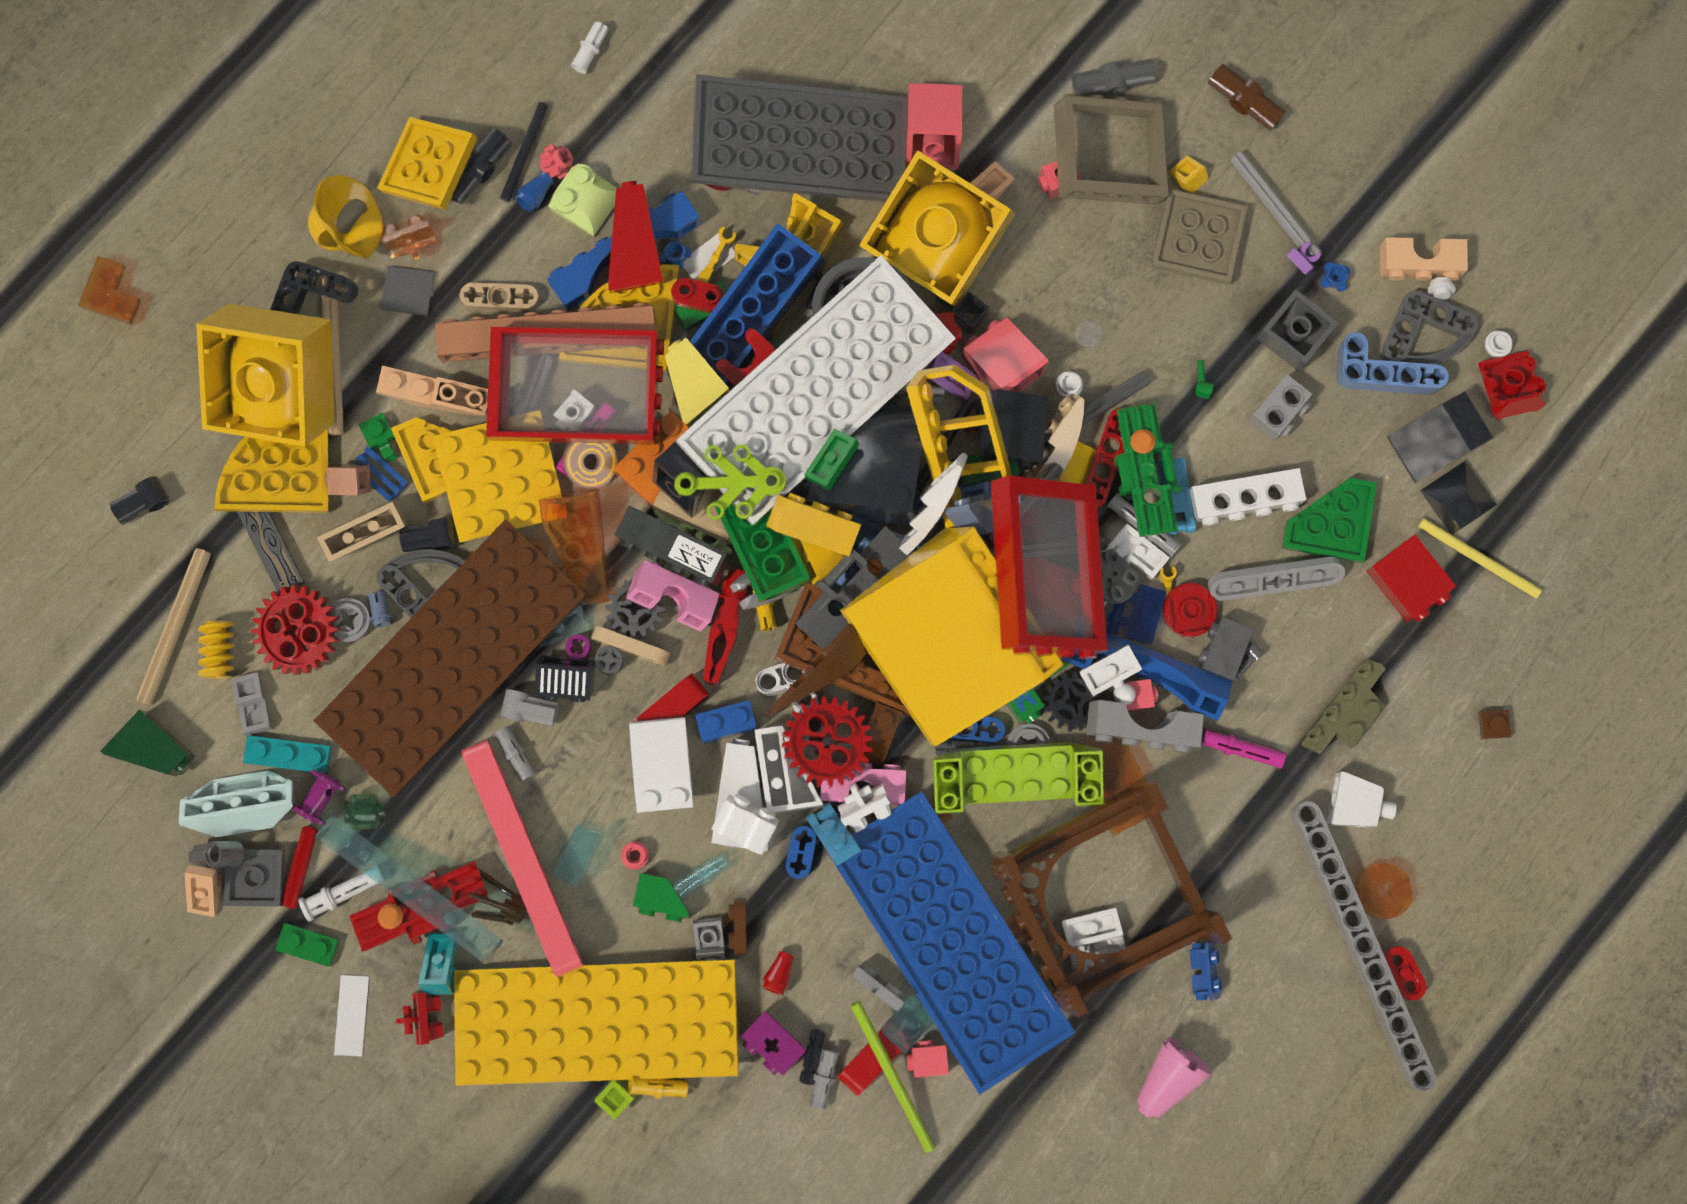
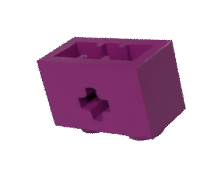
M766 1010L741 1036L745 1040L742 1045L753 1055L758 1052L765 1059L763 1065L773 1075L779 1072L783 1076L806 1051V1048ZM767 1038L769 1040L778 1039L777 1047L779 1050L777 1052L773 1049L768 1052L765 1049L767 1046L765 1040Z

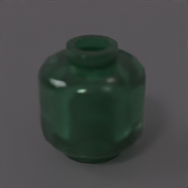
M374 793L351 794L348 801H344L343 804L344 824L349 823L352 830L376 829L379 819H385L384 802H379L377 795Z

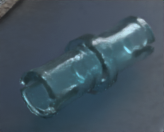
M719 853L702 866H695L693 872L676 883L674 882L673 886L683 899L700 886H707L709 880L724 870L729 869Z

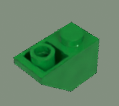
M640 873L632 905L639 908V914L654 917L655 911L666 914V920L682 923L683 918L690 917L688 908L669 879Z

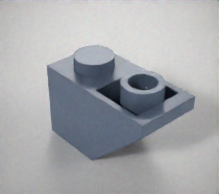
M983 494L955 500L954 507L944 509L946 516L955 527H974L979 535L994 532L992 498L984 499Z

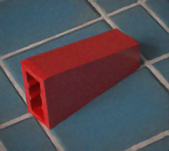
M637 181L621 183V188H616L608 280L609 294L663 284L644 185H637Z

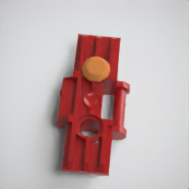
M474 861L442 876H438L437 872L432 870L429 871V875L400 888H390L387 890L389 897L386 900L349 915L362 952L404 934H407L409 940L416 945L423 942L421 937L423 934L437 928L442 932L452 929L450 923L446 920V916L479 902L469 898V893H475L487 898L489 896L477 864ZM432 886V892L401 905L400 899ZM450 888L452 890V898L448 902L442 903L441 899L445 893L444 889Z

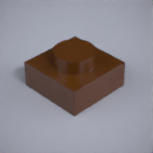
M1509 710L1478 712L1481 740L1512 737Z

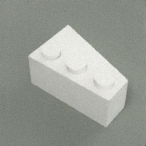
M783 726L756 729L755 736L766 808L777 814L822 807L823 803L812 782L806 784L807 775L803 774L797 778L796 776L800 769L798 767L794 769L788 768L793 760L792 758L784 759L783 757L789 752V749L781 748L782 743L789 741V739L782 736V732L785 731Z

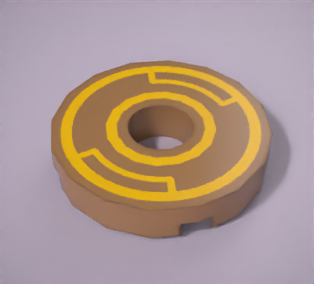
M569 443L564 451L562 463L570 481L580 487L594 489L602 487L612 479L615 474L613 468L618 464V459L612 444ZM588 454H594L597 459L596 465L591 469H587L583 463L585 456Z

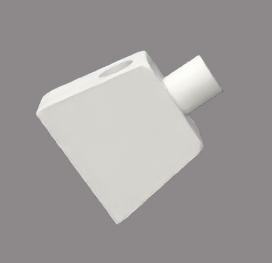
M1338 772L1335 773L1326 823L1329 826L1377 827L1379 817L1394 819L1396 803L1382 800L1383 787L1349 773Z

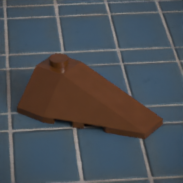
M849 624L845 626L765 713L768 718L844 678L850 671L856 674L866 663L863 657L868 651Z

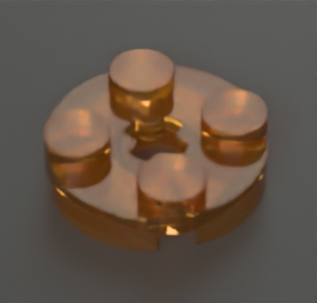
M1374 864L1367 867L1356 880L1355 890L1365 913L1376 919H1391L1402 915L1409 908L1413 898V891H1411L1409 883L1411 881L1408 875L1401 868L1393 864ZM1387 884L1389 886L1387 891L1390 893V896L1380 898L1377 888Z

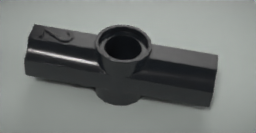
M493 128L476 149L473 148L451 197L455 202L462 205L479 184L487 182L493 175L497 162L513 145L501 131Z

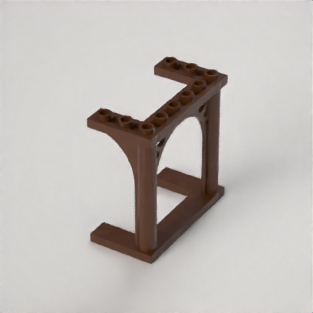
M1137 782L1129 786L1130 791L1007 852L998 851L990 855L992 862L989 863V867L994 877L1002 880L1005 888L1001 889L1006 902L1008 904L1013 903L1017 911L1014 914L1015 921L1020 930H1026L1030 938L1026 940V943L1032 955L1038 954L1042 963L1038 967L1044 980H1050L1054 987V990L1051 991L1052 997L1062 1010H1066L1067 1013L1070 1012L1076 1017L1088 1013L1085 1003L1104 987L1202 938L1222 945L1233 940L1221 914L1206 909L1160 815V812L1168 809V806L1156 782ZM1143 814L1191 915L1115 952L1095 954L1081 951L1064 941L1055 931L1048 918L1045 907V887L1049 874L1056 862L1070 849ZM1043 860L1045 862V869L1043 871L1031 866L1035 862L1037 865ZM1028 872L1035 874L1039 878V885L1035 888H1026L1021 884V881L1024 880L1022 874ZM1024 893L1035 894L1038 898L1037 904L1031 905L1032 900L1026 897ZM1033 913L1038 914L1040 916L1035 918ZM1042 921L1047 922L1046 929L1040 928V923ZM1055 944H1059L1062 948V953L1058 956L1057 961L1055 959L1057 955L1056 949L1052 950ZM1069 954H1075L1078 960L1077 967L1073 973L1066 974L1063 970V961ZM1091 959L1094 965L1086 966L1088 970L1083 972L1085 967L1084 960Z

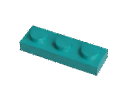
M247 735L243 763L306 772L317 770L320 773L322 771L328 774L332 747Z

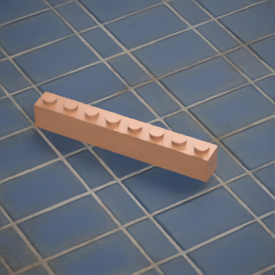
M638 303L634 304L632 308H622L621 306L613 305L607 306L605 310L581 308L578 312L571 313L565 310H555L551 314L546 315L529 312L525 313L522 317L503 314L497 316V319L472 317L470 321L461 322L458 319H446L443 323L435 324L436 354L442 363L489 359L491 327L657 330L656 313L653 306ZM599 338V339H616V338ZM512 343L511 357L642 346Z

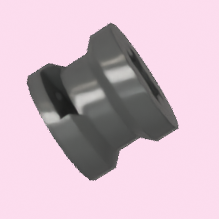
M604 646L597 651L595 664L603 674L615 675L622 670L624 658L616 647Z

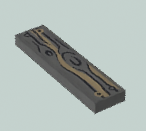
M237 511L276 591L280 593L281 587H288L290 589L291 585L300 586L304 584L305 581L270 512Z

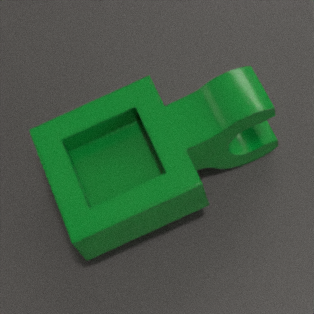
M383 412L358 424L372 450L379 447L387 463L397 459L390 444V441L394 440L395 437Z

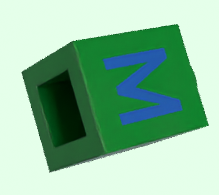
M1033 688L1006 704L1019 724L1025 720L1030 724L1042 715L1039 710L1044 707V704Z

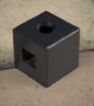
M968 291L953 308L952 312H954L955 322L969 334H972L987 316L989 307ZM965 312H972L974 319L971 321L965 320Z

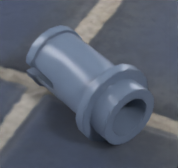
M377 591L378 603L374 592L368 594L372 613L370 622L374 623V627L377 628L391 624L392 615L388 612L385 591Z

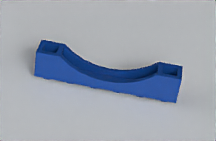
M682 191L666 196L658 207L654 209L648 208L654 239H681L701 225L699 214ZM612 237L600 239L595 244V248L587 253L585 251L579 253L573 258L572 263L566 267L560 266L550 273V277L547 278L548 284L567 312L591 296L598 277L610 263Z
M1081 622L1077 623L1072 637L1083 638ZM1106 633L1107 651L1096 653V658L1079 659V654H1074V657L1062 659L1084 669L1129 644L1142 667V670L1133 675L1147 680L1151 679L1152 682L1160 685L1182 700L1192 711L1204 714V716L1217 721L1229 700L1232 685L1231 680Z

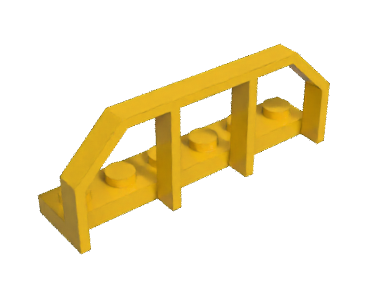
M956 365L918 370L906 388L932 480L952 464L948 460L946 453L947 441L945 436L941 435V431L986 424L989 426L997 460L966 464L961 476L999 470L1001 471L1002 478L1008 475L1012 476L989 387ZM945 376L953 377L980 395L985 414L940 421L939 413L937 410H934L932 403V387L929 383L927 384L926 379ZM956 486L945 509L954 507V501L961 499V492L958 486ZM944 510L942 516L946 528H956L946 516Z

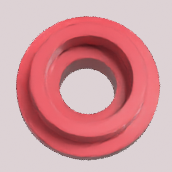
M633 841L623 847L621 860L629 869H640L648 862L649 851L644 844ZM634 850L640 852V858L637 861H633L630 858V854Z

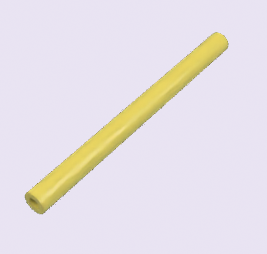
M1425 518L1420 521L1418 528L1532 597L1538 598L1542 592V589Z

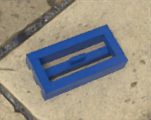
M367 446L363 454H359L357 460L351 464L369 465L370 471L393 492L389 495L371 478L370 485L387 501H391L409 483ZM371 456L397 479L400 484L396 487L366 459Z

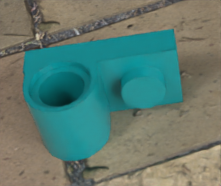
M456 934L428 935L418 982L419 987L425 994H455L454 971L456 969L454 961L459 941Z

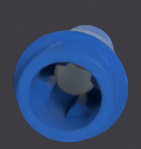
M541 172L537 177L517 190L518 194L515 199L522 208L532 212L533 209L539 208L548 189L554 182L548 174Z

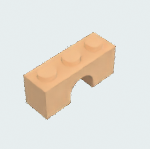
M1386 237L1380 245V277H1389V280L1397 281L1403 280L1405 277H1415L1417 281H1428L1432 278L1448 277L1453 282L1459 280L1468 271L1467 239H1439L1433 246L1432 259H1423L1415 253L1413 238Z

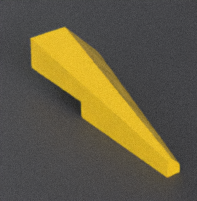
M794 193L790 216L787 221V230L824 257L842 228L843 223L840 219L818 208L816 204ZM793 305L790 307V309L778 323V325L770 334V336H775V334L782 325L783 321L785 320Z

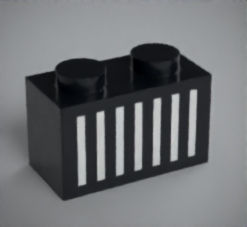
M540 655L536 663L535 696H542L546 700L569 698L570 701L577 703L590 700L594 692L595 660Z

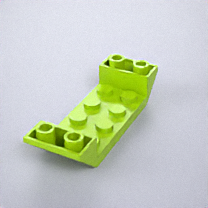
M1072 742L958 748L933 758L935 813L964 812L963 804L1073 799L1075 806L1104 804L1103 751L1099 748Z

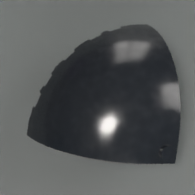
M909 397L890 398L850 435L857 439L860 445L830 491L804 477L784 497L788 498L789 493L805 498L804 504L812 506L813 502L826 505L829 507L828 512L836 514L837 510H841L853 515L852 521L854 519L909 527L923 445Z

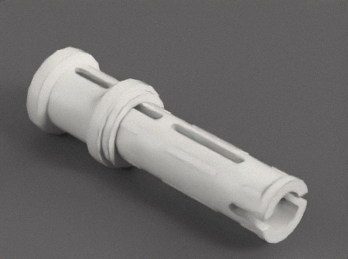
M377 865L375 868L331 889L323 887L319 893L307 899L300 898L298 900L304 916L310 922L314 920L316 915L327 910H335L338 907V903L382 882H386L385 877Z

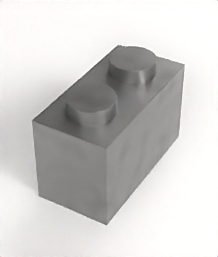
M1224 617L1219 619L1217 623L1213 622L1207 634V637L1211 638L1208 648H1202L1197 660L1201 664L1199 669L1234 681L1254 629Z

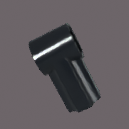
M153 476L140 481L135 486V490L109 504L113 515L120 524L124 525L146 512H155L164 508L170 503V499L158 477Z
M439 518L430 520L429 524L399 529L402 551L455 548L456 538L453 519Z

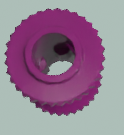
M312 770L311 774L317 777L316 781L302 804L299 806L293 803L292 809L312 823L325 825L326 822L320 818L336 789L345 792L346 787L332 776L322 771L320 773L317 770Z

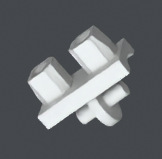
M854 783L850 785L852 794L844 797L845 803L838 806L841 814L840 818L844 826L849 825L855 832L866 828L868 822L865 816L872 812L881 820L891 815L890 801L883 784L872 789L869 785L859 789L857 784Z

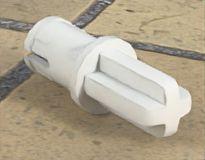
M595 22L585 41L580 42L581 48L571 63L572 68L577 72L586 74L594 56L599 54L598 48L608 32V27L603 23Z

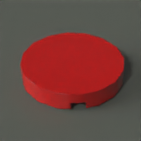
M1184 583L1174 587L1166 595L1162 609L1165 623L1173 633L1181 637L1192 638L1209 631L1211 624L1217 619L1218 612L1215 597L1211 596L1210 591L1198 583Z

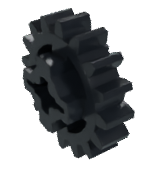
M1076 671L1072 673L1071 678H1068L1064 672L1061 674V681L1055 677L1051 680L1054 687H1045L1044 690L1049 693V696L1042 698L1043 702L1048 703L1043 712L1051 713L1048 719L1049 722L1055 719L1058 721L1057 729L1067 725L1068 732H1071L1074 726L1079 731H1082L1083 723L1087 724L1088 712L1083 717L1082 708L1084 704L1096 701V698L1102 693L1100 692L1093 696L1084 679L1078 678ZM1074 684L1081 686L1086 692L1082 693L1075 689ZM1062 687L1063 695L1061 699L1054 702L1057 690ZM1069 695L1079 701L1075 705V709H1073L1072 705L1066 704ZM1063 711L1069 714L1072 720L1062 717L1058 712Z

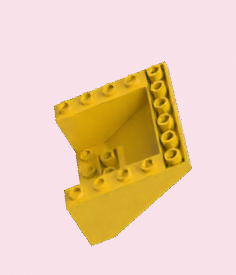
M974 527L943 529L840 610L931 746H938L1037 686L1063 665L1056 653H1053L1051 656L1038 657L1035 655V652H1031L1028 655H1013V650H1001L996 560ZM1026 608L1028 635H1044Z

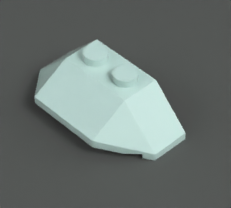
M268 770L211 780L194 791L189 797L185 796L180 800L179 824L180 826L215 837L273 828L293 807V782Z

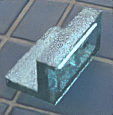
M577 824L553 876L567 881L576 887H580L603 836Z

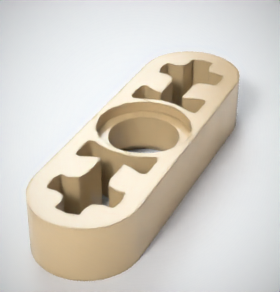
M468 283L460 291L462 303L470 310L530 312L535 310L540 302L537 290L527 284ZM485 290H488V303H485L482 297L475 298L474 302H470L469 298L466 297L471 295L472 291H476L478 296H486ZM497 291L507 293V300L502 304H496L492 300L494 293ZM515 291L516 297H525V293L529 292L534 299H530L528 304H524L522 299H514L515 304H512L513 296L511 292Z
M595 626L591 636V640L616 647L619 651L661 666H666L670 653L663 649L603 627Z

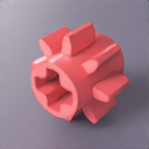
M551 144L544 148V153L540 155V167L551 178L557 175L561 179L573 167L572 154L562 145L556 148L554 144Z

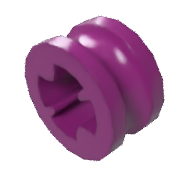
M573 635L567 640L565 650L571 658L586 659L590 655L591 644L585 636ZM577 640L580 644L582 641L586 644L582 647L584 652L580 655L577 651L575 654L571 651L574 648L573 643Z

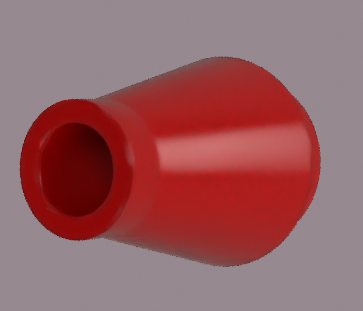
M778 952L776 959L762 979L764 981L763 989L777 995H784L785 990L789 989L794 956L786 952Z

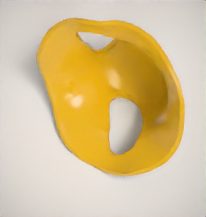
M332 175L322 179L317 186L314 195V205L309 211L308 228L312 238L318 246L325 250L347 252L367 260L379 245L384 233L383 218L373 195L363 183L348 176ZM359 199L365 203L367 210L358 218L348 233H340L337 227V219L341 209L349 201Z

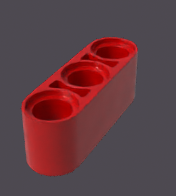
M691 673L640 714L633 722L686 717L703 703L710 694L694 674Z
M894 1017L877 1033L891 1061L913 1039V1036ZM869 1042L836 1076L856 1097L883 1071Z

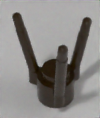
M479 869L483 879L512 899L506 898L503 904L475 893H469V898L501 909L500 914L504 915L473 912L471 916L483 920L504 922L512 926L514 922L521 924L527 910L522 896L514 893L489 874Z

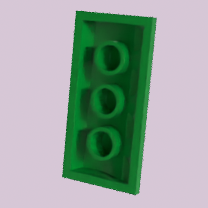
M732 503L724 510V515L721 518L722 524L759 602L778 597L810 583V576L791 536L776 532L766 526L773 507L753 525L747 519H741L736 515V507ZM714 506L718 515H720L721 509L718 506Z

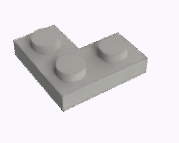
M865 966L863 970L857 967L852 973V977L897 1012L904 1004L900 999L902 993L890 983L886 987L877 981L879 975L868 966Z

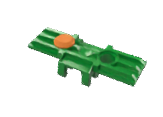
M1155 403L1117 409L1124 453L1114 458L1115 468H1119L1122 483L1119 487L1120 497H1125L1129 493L1132 494L1139 537L1177 532L1178 527L1172 494L1180 493L1182 489L1181 485H1178L1172 455L1174 445L1173 443L1163 444ZM1161 453L1166 485H1158L1154 454ZM1149 492L1155 493L1160 499L1154 504L1148 503L1144 498V494Z

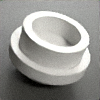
M1438 277L1430 281V286L1427 290L1428 295L1445 300L1456 289L1450 278Z
M1493 331L1485 339V349L1493 357L1506 356L1512 349V339L1504 331Z
M1064 372L1056 380V390L1064 398L1070 396L1071 393L1079 395L1082 391L1083 381L1075 372Z

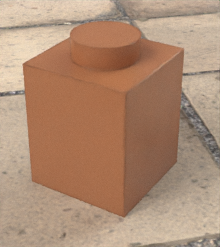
M338 464L326 467L325 484L328 489V495L358 496L371 492L369 465Z

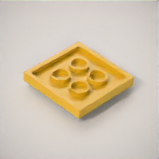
M409 117L377 189L388 195L446 210L478 138L470 132Z

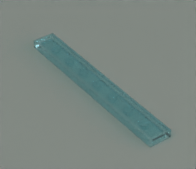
M333 814L315 835L317 839L483 963L487 964L504 942Z

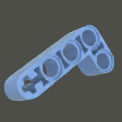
M1354 332L1349 334L1338 347L1337 381L1342 387L1347 389L1431 395L1443 388L1449 379L1447 370L1437 364L1369 360L1368 340L1362 333ZM1348 343L1356 344L1359 351L1356 353L1350 351ZM1353 369L1356 371L1357 379L1350 378L1346 370ZM1374 371H1380L1384 375V381L1377 380L1374 376ZM1401 373H1407L1411 377V383L1403 381Z

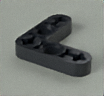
M294 261L287 265L270 310L281 311L282 309L287 313L299 314L307 291L341 303H351L356 299L359 290L357 284L345 276L300 261ZM302 272L308 275V279L295 277V273ZM320 276H326V285L321 289H317V279ZM335 284L343 288L347 287V293H341L334 289ZM293 293L294 302L286 307L284 305V298L287 294Z

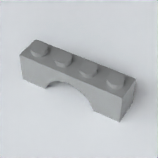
M1096 700L1089 702L1086 735L1096 736L1095 741L1112 743V739L1122 740V745L1138 746L1139 742L1148 743V748L1164 750L1165 746L1174 747V752L1190 753L1191 749L1201 748L1204 714L1182 711L1168 712L1164 720L1151 730L1143 728L1133 721L1125 703Z

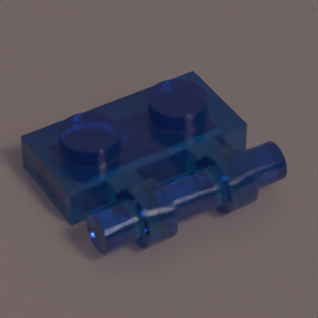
M1140 584L1136 594L1133 593L1123 603L1113 605L1112 612L1108 613L1106 620L1109 622L1106 633L1117 635L1119 625L1125 626L1127 630L1124 638L1152 645L1166 591ZM1126 602L1133 603L1130 618L1122 616Z

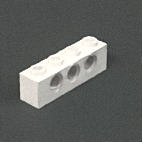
M1300 468L1192 486L1189 490L1195 523L1202 522L1203 526L1219 523L1218 519L1228 517L1229 521L1242 520L1246 518V514L1256 513V517L1272 514V510L1281 508L1283 512L1298 510L1299 505L1306 501ZM1269 488H1274L1279 492V500H1274L1268 495ZM1249 493L1253 497V504L1244 503L1241 499V494ZM1216 497L1223 498L1227 504L1226 509L1218 508L1214 503V499Z

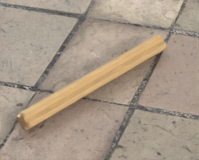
M326 277L321 279V288L326 285ZM321 296L322 318L332 320L334 424L328 428V434L338 436L343 434L338 301Z
M196 548L136 697V700L146 705L153 703L211 554L206 550Z

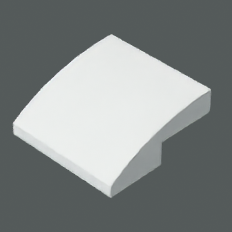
M1116 908L1061 921L1065 941L1081 951L1105 954L1125 948L1122 937L1123 931ZM1069 954L1072 970L1074 972L1077 967L1078 960L1075 954ZM1091 959L1084 960L1085 967L1083 972L1088 970L1086 966L1094 965Z

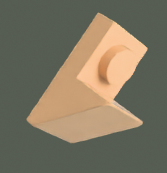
M188 865L185 871L187 912L211 917L216 916L224 874L217 873L215 869Z

